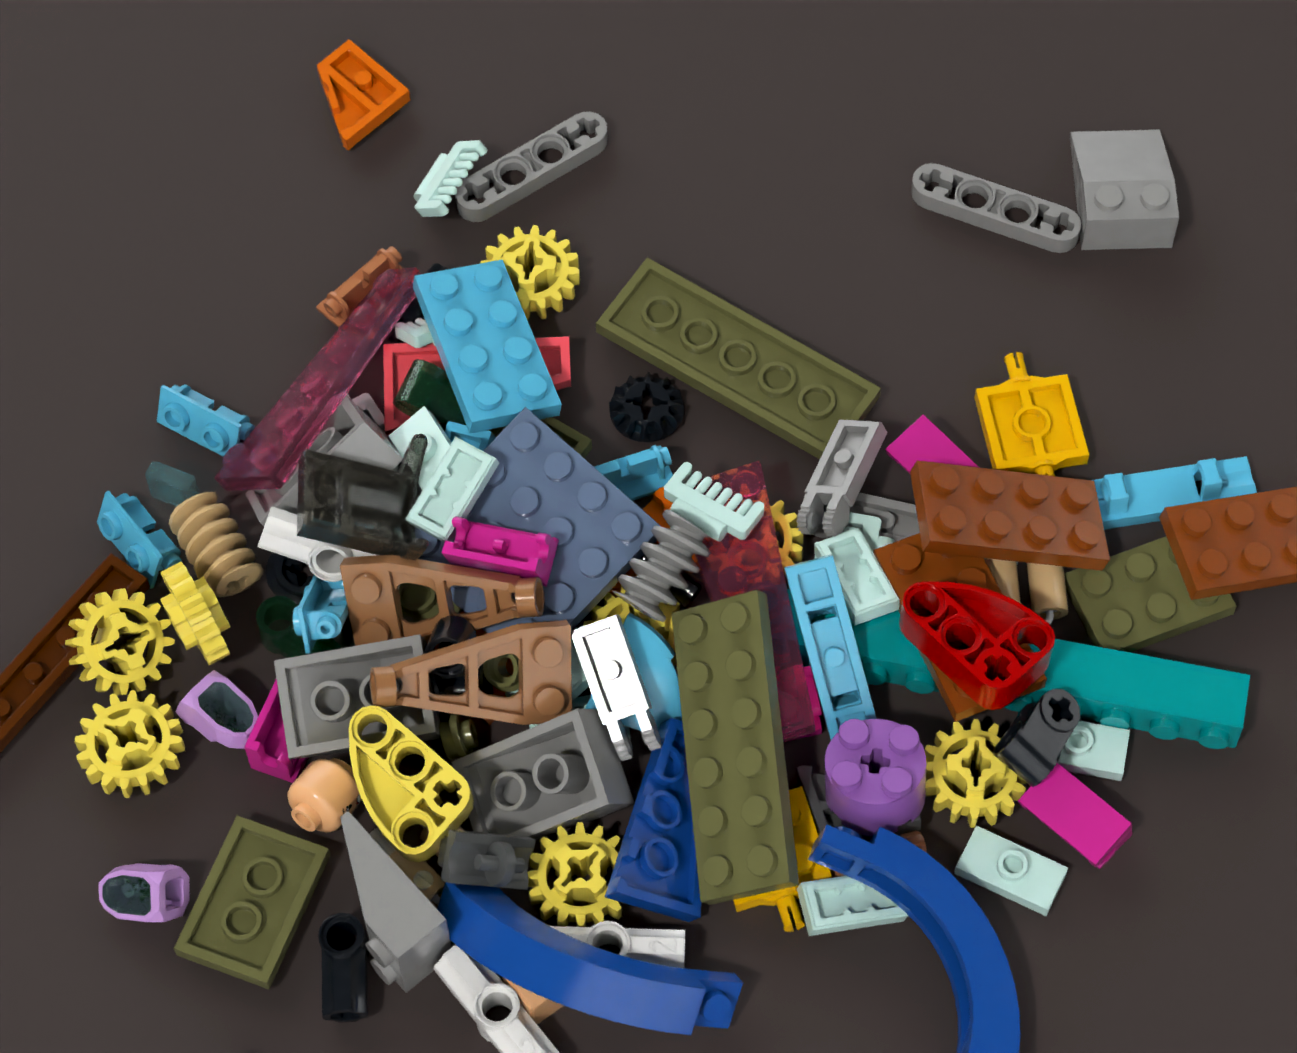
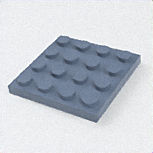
M525 407L485 448L484 452L495 457L499 465L466 519L472 522L534 534H550L551 537L557 538L559 542L547 587L543 586V615L541 617L513 618L481 628L486 633L515 624L567 620L571 625L572 631L619 582V576L625 575L631 569L630 560L632 558L640 559L644 555L640 548L643 542L655 544L657 540L651 530L656 525L660 526ZM413 525L393 545L396 549L411 553L409 558L450 564L442 555L444 542ZM473 586L450 587L453 603L464 613L481 611L486 608L483 589ZM512 593V597H513L514 600H515V593Z

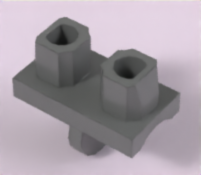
M449 830L448 836L441 840L438 855V864L443 867L441 880L454 884L527 890L529 883L527 873L528 861L535 846V839L523 836Z

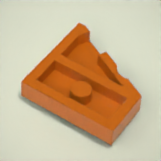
M350 39L317 64L323 90L343 147L347 150H350L411 100L409 89Z

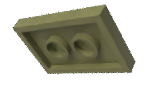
M1166 536L1110 556V561L1102 571L1077 568L1064 573L1066 592L1093 645L1131 653L1233 615L1237 606L1231 594L1191 600Z
M237 815L175 944L174 951L176 956L269 990L331 856L329 848Z

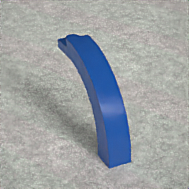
M826 824L815 840L808 860L853 878L889 898L921 928L939 955L949 977L955 997L958 1016L956 1053H1019L1020 1012L1016 987L1008 959L989 920L967 889L928 853L893 832L879 827L868 842L861 839V836L852 829L841 826L832 827Z
M447 882L444 884L437 910L447 921L450 940L474 960L510 982L569 1008L639 1028L691 1035L694 1026L729 1028L743 982L735 973L670 967L618 955L577 940L541 922L515 904L499 887Z

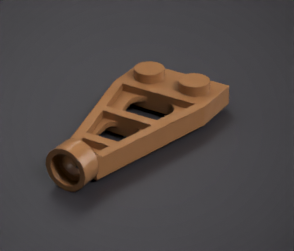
M397 555L346 557L340 564L355 646L419 634L426 639L428 644L435 624L441 618L447 616L465 618L477 630L513 618L541 617L544 612V589L539 577L521 578V576ZM402 583H411L430 587L436 592L439 613L432 618L418 622L405 620L403 618L398 586ZM473 586L483 589L486 608L470 613H456L450 587ZM512 593H515V600L512 597Z
M567 620L515 624L391 664L390 666L372 667L370 670V691L373 706H408L520 725L547 722L572 711L571 625ZM505 654L517 656L519 690L515 695L510 697L490 695L479 689L478 669L485 661ZM454 664L465 666L464 693L460 695L434 694L429 691V673L433 669ZM400 678L402 681V686L400 690L397 691L396 679Z

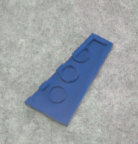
M670 718L660 724L658 732L661 737V748L651 751L605 897L691 922L701 917V900L683 722Z

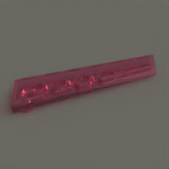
M416 267L388 269L380 274L374 281L373 288L243 443L236 444L226 452L222 459L224 466L214 477L226 491L281 489L416 296L413 290L414 276L421 274Z
M758 460L709 476L712 478V484L704 495L714 483L720 482L723 488L714 500L718 498L725 488H731L733 494L724 506L728 504L736 493H740L743 496V500L734 510L735 512L746 499H751L753 504L757 501L764 503V516L744 540H740L729 533L726 534L721 542L705 537L703 543L711 554L709 557L693 554V558L700 569L699 573L711 602L754 590L767 594L783 742L815 732V721L763 470ZM702 478V479L698 482V484L694 487V489H696V487L700 484V482H701L704 478Z

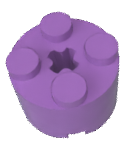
M850 719L845 721L840 726L839 732L830 741L825 753V797L831 813L833 810L841 819L843 826L865 836H873L879 827L895 833L898 831L899 826L910 819L912 823L920 815L926 796V754L919 740V734L911 726L901 725L885 719Z

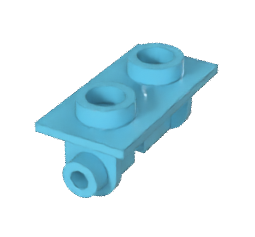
M186 384L181 387L173 385L171 388L162 385L160 388L157 423L232 462L237 461L239 441L247 442L255 430V425L250 423V418L244 414L240 415L223 405L216 411L212 410L214 408V401L192 390Z
M653 445L650 449L594 466L632 501L653 494L659 488L664 487L673 476L669 466L672 465L670 453L667 447H661V445Z
M110 491L105 492L97 519L102 535L107 540L112 541L125 557L130 567L148 579L150 589L154 588L160 570L167 569L182 561L180 549L175 546L162 529L149 534L145 533L155 527L156 521L136 496H129L127 493H123L115 498Z
M314 575L310 584L305 586L304 596L299 605L293 610L294 631L297 636H302L305 653H311L317 639H330L340 634L348 616L342 580L328 582Z

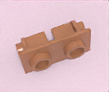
M392 246L387 250L381 248L371 260L335 291L329 292L327 297L316 306V309L349 336L414 279V276L399 265L403 259L397 249Z

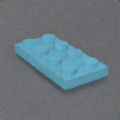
M503 260L414 276L413 290L469 433L505 427L525 407L539 419L560 416L562 403Z

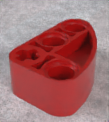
M916 582L904 592L899 620L900 630L903 635L981 707L990 710L1004 708L1042 676L1049 667L1055 642L1053 628L1034 611L1014 599L985 588L954 582ZM922 608L931 611L934 615L922 617L913 611ZM960 641L967 644L969 648L957 650L948 643ZM1026 643L1033 644L1040 649V651L1033 653L1027 652L1023 650L1019 645Z

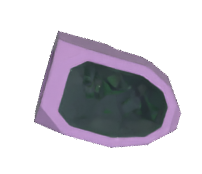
M215 670L207 674L186 694L175 711L184 723L193 726L210 742H218L228 748L245 749L244 746L258 718L253 702L228 678Z
M136 863L122 865L112 869L99 882V901L104 910L117 919L140 922H167L183 916L190 900L189 875L180 866L172 864Z

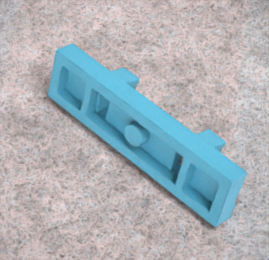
M1247 456L1218 461L1216 458L1198 461L1197 464L1128 475L1115 473L1105 475L1102 479L1092 480L1095 482L1104 530L1160 521L1159 516L1165 507L1257 493ZM1202 480L1201 493L1199 495L1195 481Z
M832 554L784 567L830 741L839 732L840 726L847 720L877 719ZM835 614V616L811 622L813 618L819 615Z

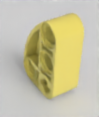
M370 705L362 707L354 713L349 724V753L354 779L370 817L388 843L402 857L412 862H422L430 859L440 849L441 840L448 836L449 830H457L473 810L474 798L468 782L458 771L387 710L379 706ZM381 722L387 725V733L381 741L372 744L362 740V731L368 724ZM418 754L424 757V767L417 775L405 776L399 773V764L407 755ZM457 788L460 789L456 792L460 799L456 806L449 802L445 803L442 807L439 806L443 803L439 796L442 790L445 789L447 792L452 793ZM415 824L426 826L429 829V835L424 844L415 848L403 844V834L408 827Z

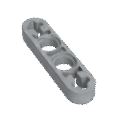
M594 112L578 113L463 179V184L457 187V193L455 194L459 215L471 222L487 220L599 155L608 144L606 121L602 116ZM583 130H585L588 134H592L595 132V137L590 138L586 134L580 136V132ZM546 149H556L563 154L562 158L554 163L543 162L538 157ZM510 170L521 171L526 176L521 183L516 185L505 183L501 177ZM489 183H493L494 187L490 189ZM471 195L478 199L483 197L484 202L478 204L475 200L468 201V197Z
M924 164L917 168L913 174L912 198L917 205L927 210L1051 252H1068L1078 243L1081 220L1077 213L1068 207L940 164ZM931 181L939 184L933 191L925 189V186H929ZM952 187L956 188L954 200L948 198L951 195ZM976 193L983 196L987 203L981 208H970L963 203L962 198L967 194ZM1010 208H1021L1029 214V218L1024 222L1016 223L1008 220L1005 212ZM1037 216L1043 218V221L1040 223V229L1035 228ZM1058 225L1066 227V230L1061 235L1053 233V230Z

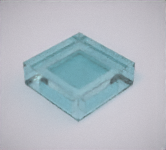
M152 461L145 473V478L153 498L178 506L186 499L199 494L195 477L186 472L157 461Z

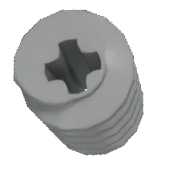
M668 509L662 515L670 528L656 525L651 530L659 544L643 542L640 546L648 560L632 558L629 562L637 576L632 577L624 574L619 576L618 581L626 591L625 594L612 591L644 615L664 622L666 617L658 607L660 602L673 606L677 604V600L669 590L671 586L685 590L689 586L680 574L682 570L698 573L700 570L691 558L692 555L697 554L709 557L711 554L703 543V539L705 537L709 538V536L686 519Z

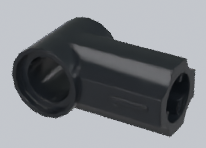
M341 912L332 914L323 921L318 933L319 943L322 948V1018L338 1023L357 1022L360 1019L368 1018L367 958L369 957V950L365 944L369 940L362 924L355 916ZM350 933L357 936L356 942L348 950L338 951L332 948L333 942L341 934Z

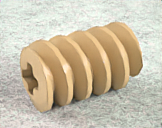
M216 492L196 494L183 501L174 509L169 519L170 529L177 536L180 547L185 550L187 560L194 566L197 578L204 577L216 597H227L243 592L261 579L264 573L261 564L253 563L255 559L253 550L244 548L247 543L246 538L243 534L236 533L238 524L236 520L228 518L230 514L228 506L223 503H217L218 496Z

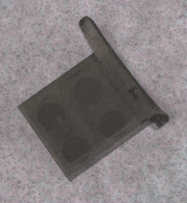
M416 434L412 437L398 472L305 449L298 463L297 536L376 555H397L400 558L417 560L427 549L429 542L421 538L416 539L415 527L407 522L406 517L416 502L421 466L428 445L427 437L424 434Z

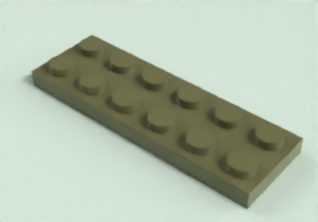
M648 257L596 322V333L819 460L838 421H863L881 395V388Z
M754 590L671 613L700 900L702 903L712 905L798 886L799 877L767 594Z

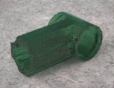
M414 360L393 400L394 406L410 417L425 406L433 413L437 421L447 425V422L451 421L466 425L446 372L427 361Z
M286 596L269 597L257 609L256 620L261 642L272 653L290 658L344 648L332 638L317 639L311 653H305L303 638L296 635L293 626V610L297 605ZM285 619L291 622V625L285 630L274 631L268 628L275 620Z

